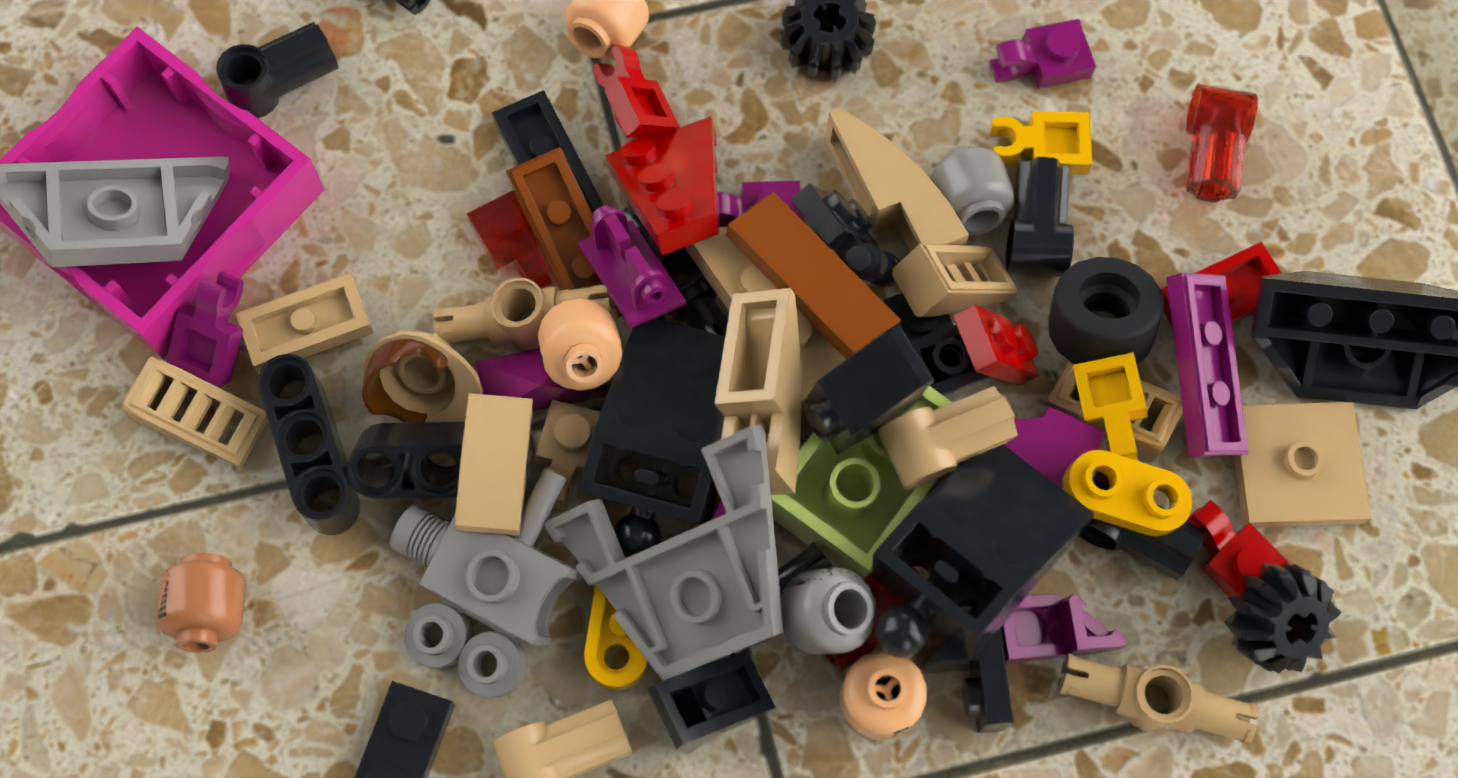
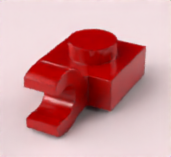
M614 44L610 48L616 59V69L613 64L596 63L593 66L595 79L601 86L606 87L604 92L614 111L615 120L623 130L626 138L650 139L680 128L658 82L645 79L640 68L639 57L632 47Z
M1211 500L1202 508L1199 507L1186 520L1206 531L1203 536L1202 546L1211 553L1212 557L1200 568L1228 597L1241 596L1245 590L1242 576H1255L1258 578L1263 563L1277 564L1280 567L1285 562L1290 564L1250 522L1235 533L1227 515Z

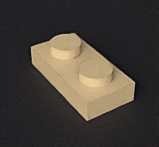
M351 272L235 313L240 328H243L242 335L252 365L258 374L265 363L277 355L293 354L306 358L374 333Z

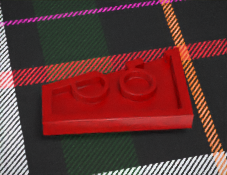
M712 116L650 139L638 138L624 144L620 150L605 155L612 178L662 255L720 234L719 199L716 187V174L718 171L715 146L717 144Z

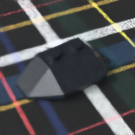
M1313 271L1261 276L1251 336L1295 396L1418 409L1458 386V291L1425 283Z

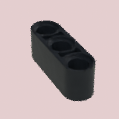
M293 354L277 355L268 360L261 368L258 376V389L292 501L301 516L317 532L325 535L341 534L350 529L357 521L360 513V500L358 493L349 484L346 475L347 459L326 392L306 360ZM298 380L306 382L304 389L294 398H279L281 390L290 382ZM315 434L323 436L322 443L315 452L308 455L296 454L298 444L302 439ZM332 489L340 491L339 502L334 508L320 513L313 510L315 499L321 493Z
M405 422L371 425L358 438L347 462L346 475L349 484L361 495L376 499L457 497L465 422ZM531 434L526 464V483L529 480L535 448ZM433 452L446 453L452 456L456 464L448 467L439 466L432 462L428 454ZM366 454H383L390 459L393 466L386 468L377 467L368 460Z

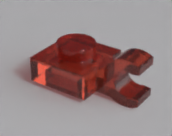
M513 190L467 213L472 229L496 269L513 262L521 278H527L535 282L539 288L552 284L547 274L549 268L537 249L540 246Z

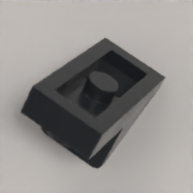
M974 608L968 612L975 620L979 617V613ZM1001 627L974 659H971L946 639L923 667L921 673L969 670L970 678H963L962 697L966 716L976 717L978 733L1004 731L1014 721Z
M747 650L660 681L647 689L676 750L685 754L693 752L716 735L761 718L776 708Z

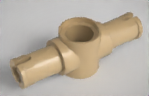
M514 278L505 281L496 289L493 295L485 297L484 302L458 307L436 308L433 318L439 323H433L434 333L436 332L449 345L489 338L494 344L513 341L517 347L528 351L540 348L538 332L541 321L552 307L564 300L583 298L596 301L609 310L615 321L618 318V311L616 308H612L616 304L604 285L560 290L558 286L539 288L535 282L527 278ZM535 308L527 319L516 322L520 314L525 310Z
M1068 653L1063 661L1060 673L1065 675L1058 682L1057 691L1059 694H1069L1112 706L1113 713L1125 716L1133 726L1143 731L1156 732L1165 728H1171L1191 734L1194 729H1199L1236 739L1245 744H1250L1254 738L1257 724L1249 722L1251 719H1258V704L1245 703L1203 691L1202 684L1191 682L1181 670L1171 665H1157L1149 669H1143L1124 664L1122 668H1117L1077 658L1075 655ZM1147 684H1155L1167 693L1170 705L1167 714H1160L1152 710L1145 699Z

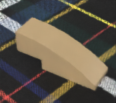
M837 108L829 111L825 140L856 202L859 203L875 225L871 228L873 234L894 226L908 254L919 244L966 245L969 234L953 207L929 176L905 152L869 124L845 110Z
M791 288L732 294L715 398V406L725 416L721 439L749 426L762 425L766 437L771 495L795 494L799 461L801 363L796 298Z

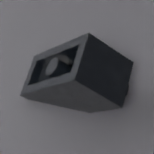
M896 324L815 383L804 400L808 406L806 408V416L818 438L824 442L829 440L838 455L878 433V429L886 423L906 414L934 379L900 325Z

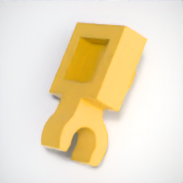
M1134 352L1072 365L1085 423L1094 427L1105 426L1111 453L1138 461V453L1130 421L1146 418L1148 413Z

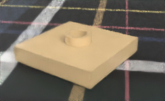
M1353 402L1242 405L1249 454L1234 457L1243 526L1249 522L1255 528L1365 524L1372 519Z

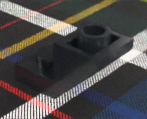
M903 293L882 300L901 319L899 325L934 379L930 386L944 396L989 379L990 376L975 371L958 327L953 324L949 314L934 317H917Z

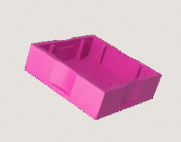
M136 27L77 84L64 105L47 121L28 132L0 159V164L228 156L229 181L183 260L51 267L1 204L0 228L160 358L164 359L168 355L177 311L190 305L195 307V296L200 281L207 279L216 284L218 273L221 271L240 279L325 189L308 156L249 111L232 105L218 96L207 86L194 69L139 27Z

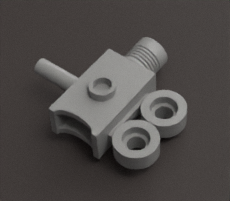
M544 468L522 511L520 536L455 530V515L452 521L449 522L418 505L410 506L401 515L391 535V548L427 567L419 584L443 597L441 603H432L419 608L407 623L405 643L408 652L415 661L421 665L433 668H448L458 664L459 675L464 685L474 694L483 697L506 696L514 692L522 684L527 673L528 662L525 650L520 644L521 640L532 645L548 647L552 639L548 630L549 621L557 600L571 583L581 581L583 578L575 567L533 546L567 480L566 478ZM468 616L493 628L495 631L484 632L474 636L473 625ZM437 623L442 628L443 638L437 646L433 647L430 645L427 636L429 629ZM491 652L497 659V669L488 677L482 672L481 661L487 653Z

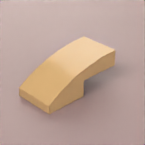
M469 393L459 472L455 530L520 536L533 399Z

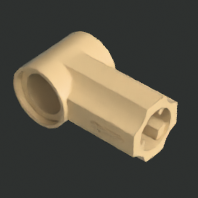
M995 386L934 411L930 407L916 409L893 419L878 429L880 438L904 490H910L936 480L957 467L956 463L1010 442L1018 435L1015 428L1013 411L1006 397L1001 395Z
M613 700L577 712L549 725L546 721H541L517 728L498 737L492 743L504 778H574L632 754Z

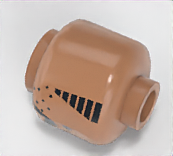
M212 553L186 554L181 557L180 563L172 565L163 573L159 590L156 625L163 634L177 640L176 647L183 651L194 653L214 651L217 642H223L234 637L242 626L246 580L238 570L232 567L230 559Z

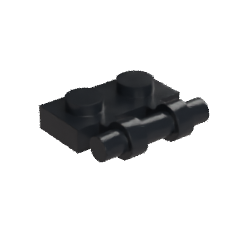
M810 183L791 198L819 238L829 248L834 249L839 258L861 280L880 287H890L896 284L892 271L900 260L894 254L879 248V245L868 232L875 225L858 202L854 199L847 202L837 190L834 189L828 193Z

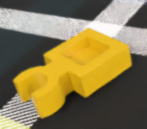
M1032 111L1028 126H1023L1018 120L1011 117L1003 116L992 119L989 136L1006 137L1012 144L1007 147L993 146L992 148L1002 158L1005 166L1014 164L1019 158H1030L1032 160L1037 156L1058 158L1060 163L1069 166V174L1088 175L1092 167L1090 113Z

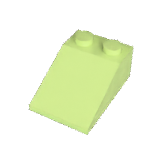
M929 386L908 412L923 407H930L934 411L953 402ZM813 432L799 450L795 494L771 495L773 520L808 546L815 542L827 560L838 568H846L860 575L864 580L872 571L873 553L909 512L926 496L936 480L910 490H904L879 433L870 436L837 455L829 440L824 442Z

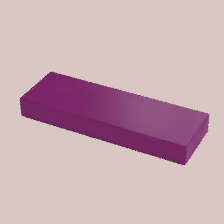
M1179 273L1166 277L1189 458H1233L1248 455L1225 275Z

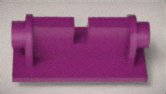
M606 205L598 208L592 215V236L579 241L578 246L630 328L686 305L685 298L633 220L627 222L624 213L619 209H613L611 206Z

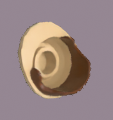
M398 331L397 333L382 337L365 357L362 399L368 412L373 415L391 416L401 420L403 423L465 422L469 393L483 394L478 373L436 332Z

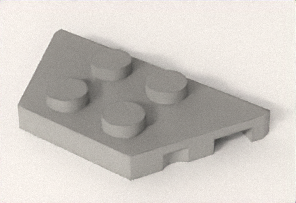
M229 157L0 164V204L51 267L182 261L229 181Z

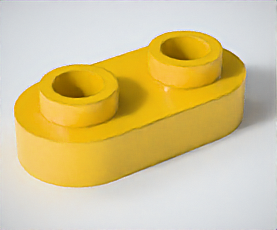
M1088 451L1071 463L1064 473L1063 490L1095 514L1094 519L1145 535L1163 536L1172 532L1186 522L1192 510L1191 492L1187 484L1177 474L1108 451ZM1093 472H1101L1108 478V490H1101L1095 486L1092 481ZM1154 490L1166 494L1169 499V509H1162L1156 505L1153 499Z
M595 585L584 650L585 665L591 678L601 687L615 691L625 690L634 686L643 678L649 662L613 617L617 611L597 585ZM613 649H623L629 654V661L621 669H612L605 663L607 654Z

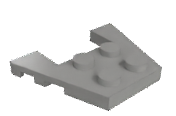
M762 425L749 426L701 449L726 510V514L626 559L602 499L588 501L544 522L547 532L554 541H563L579 563L575 568L588 585L596 584L617 612L613 617L662 680L680 675L784 632L766 437Z

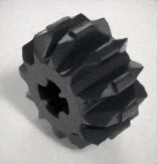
M795 0L794 6H786L782 14L781 24L784 28L780 32V45L782 50L789 51L791 67L796 68L808 65L807 74L810 80H813L820 71H827L834 83L840 78L841 68L856 74L857 70L861 68L862 58H868L872 54L875 42L873 34L875 32L876 20L874 14L866 13L867 3L865 0Z
M1286 562L1281 567L1277 564L1263 563L1258 578L1255 576H1242L1245 590L1241 596L1227 597L1233 607L1236 608V612L1224 622L1230 629V632L1234 634L1232 644L1237 647L1239 653L1252 661L1254 660V663L1265 670H1273L1277 673L1284 669L1302 673L1307 657L1323 659L1320 646L1325 639L1337 637L1329 627V623L1341 613L1331 601L1334 590L1329 588L1325 581L1311 575V571L1297 564L1290 565Z

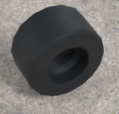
M1094 257L1079 261L1062 273L1054 289L1048 318L1049 337L1058 353L1074 365L1134 352L1136 364H1138L1149 355L1157 336L1164 311L1162 291L1154 278L1134 263L1113 257ZM1091 311H1106L1117 315L1119 318H1104L1093 314Z

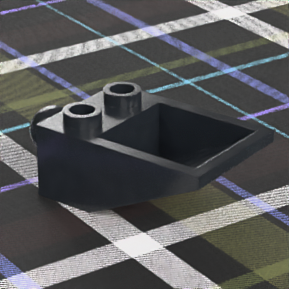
M656 318L639 324L631 330L619 368L614 375L594 428L578 492L632 506L631 513L622 517L614 527L625 559L662 542L661 530L655 521L656 513L696 524H705L711 520L718 490L701 449L721 440L725 416L715 406V398L725 343V336ZM629 458L634 459L640 468L635 471V480L631 482L625 481L620 475L621 464ZM685 474H692L698 480L694 496L690 498L684 497L678 490V482Z
M1005 445L969 458L922 499L873 553L872 578L905 604L890 607L879 617L876 624L878 644L890 656L896 658L913 657L925 647L929 637L928 624H930L971 659H974L1089 524L1095 514ZM911 567H923L927 570L929 578L927 580L924 579ZM970 606L977 610L979 613L977 620L961 607Z

